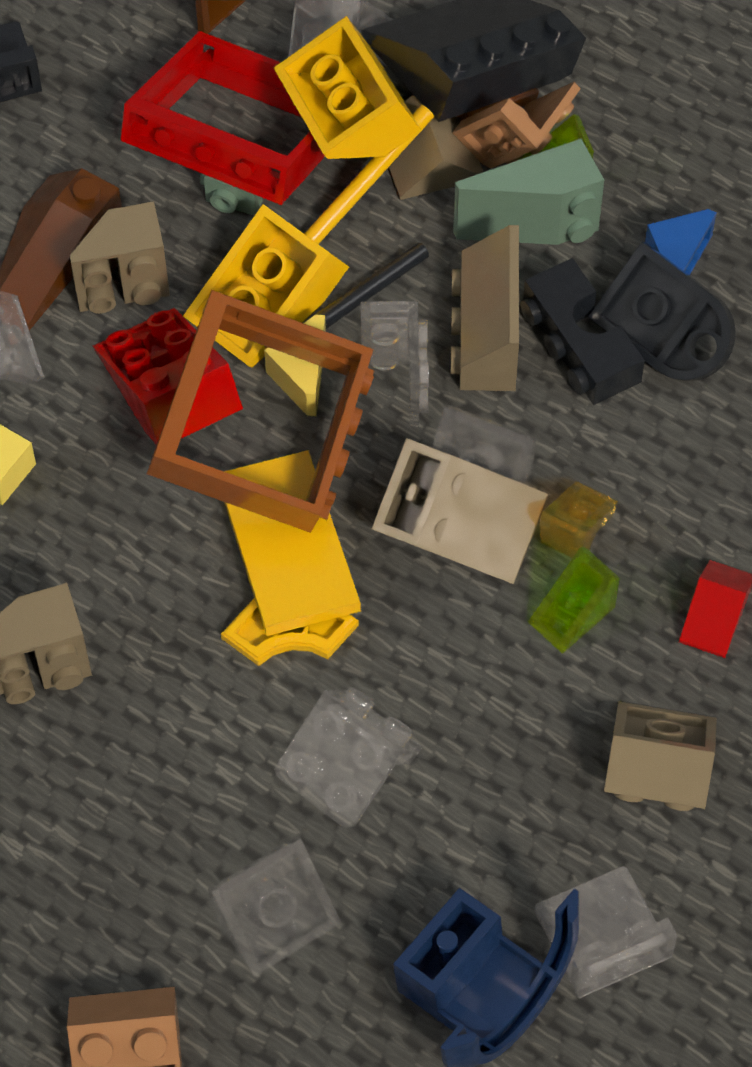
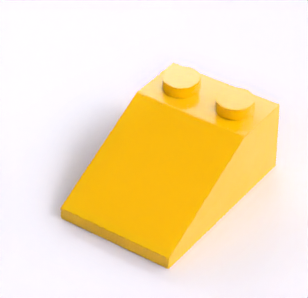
M263 204L183 317L198 327L211 290L302 323L325 302L349 266ZM218 329L215 338L217 343L251 368L265 357L264 350L268 348Z

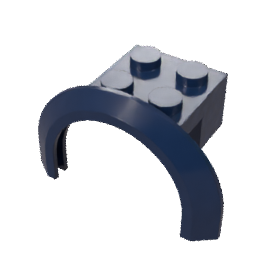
M461 888L453 894L394 962L397 990L453 1031L440 1047L445 1067H476L496 1059L509 1049L537 1018L559 985L576 948L579 935V891L574 888L555 911V934L544 963L503 936L501 916Z

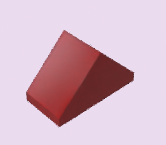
M709 560L699 577L679 643L726 658L752 588V574Z

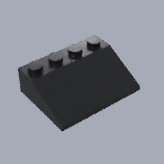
M454 0L377 24L361 31V35L372 50L413 95L434 114V118L438 122L564 79L572 74L586 40V37L560 10L532 0Z

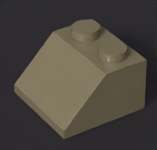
M618 701L604 792L614 793L616 798L627 802H641L644 799L661 801L667 807L679 811H689L694 807L705 809L715 756L717 718Z

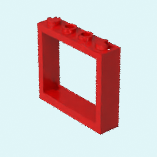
M199 31L124 103L121 131L122 142L279 205H282L325 157L311 132L286 156L170 110L202 78L302 118L274 70V67L281 62L202 31ZM204 44L214 47V50L209 48L206 52H203Z

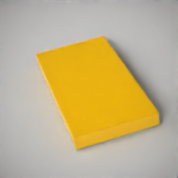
M309 450L224 472L306 501L315 474V468ZM224 502L266 636L361 612L360 600L330 513L327 520L319 518L310 533Z

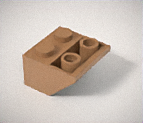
M175 987L69 998L67 1031L72 1067H182Z

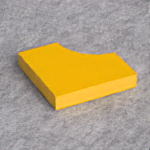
M254 598L221 633V639L258 666L273 655L291 650L309 651L329 659L359 626V620L352 615H346L266 636Z

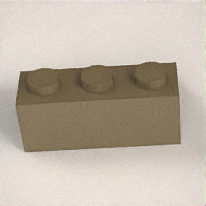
M508 225L462 250L461 269H452L451 296L460 297V307H452L451 335H460V346H451V374H460V390L516 391L519 352V225Z

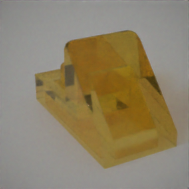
M575 481L542 512L540 517L541 544L583 564L596 533L611 519L618 501Z

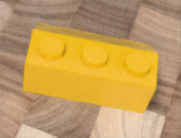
M347 16L274 67L275 72L327 159L385 157L422 131L370 45Z

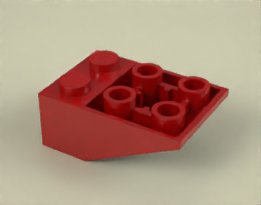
M175 308L156 312L147 321L127 330L113 332L106 340L93 345V348L142 428L156 445L196 333V329ZM213 347L181 439L243 409L229 364Z

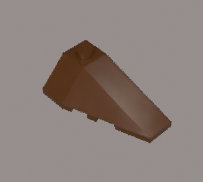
M80 168L50 175L24 205L0 268L1 336L18 345L72 280L73 272L70 255L107 210L122 207L118 187Z

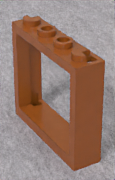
M211 290L147 474L311 533L319 518L328 519L331 506L335 501L336 492L330 491L329 488L333 476L338 478L342 476L350 451L342 447L346 435L354 436L363 410L355 406L359 394L367 395L372 384L374 370L368 368L374 349ZM218 329L346 375L306 501L176 455Z

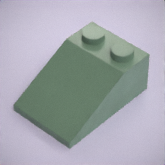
M578 139L455 182L453 233L456 239L481 241L508 225H519V243L558 245L570 240L573 243L583 242L589 239L595 231L599 230L604 178L582 139Z

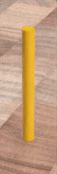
M422 104L412 114L421 130L435 117ZM419 133L385 157H373L304 234L319 244Z

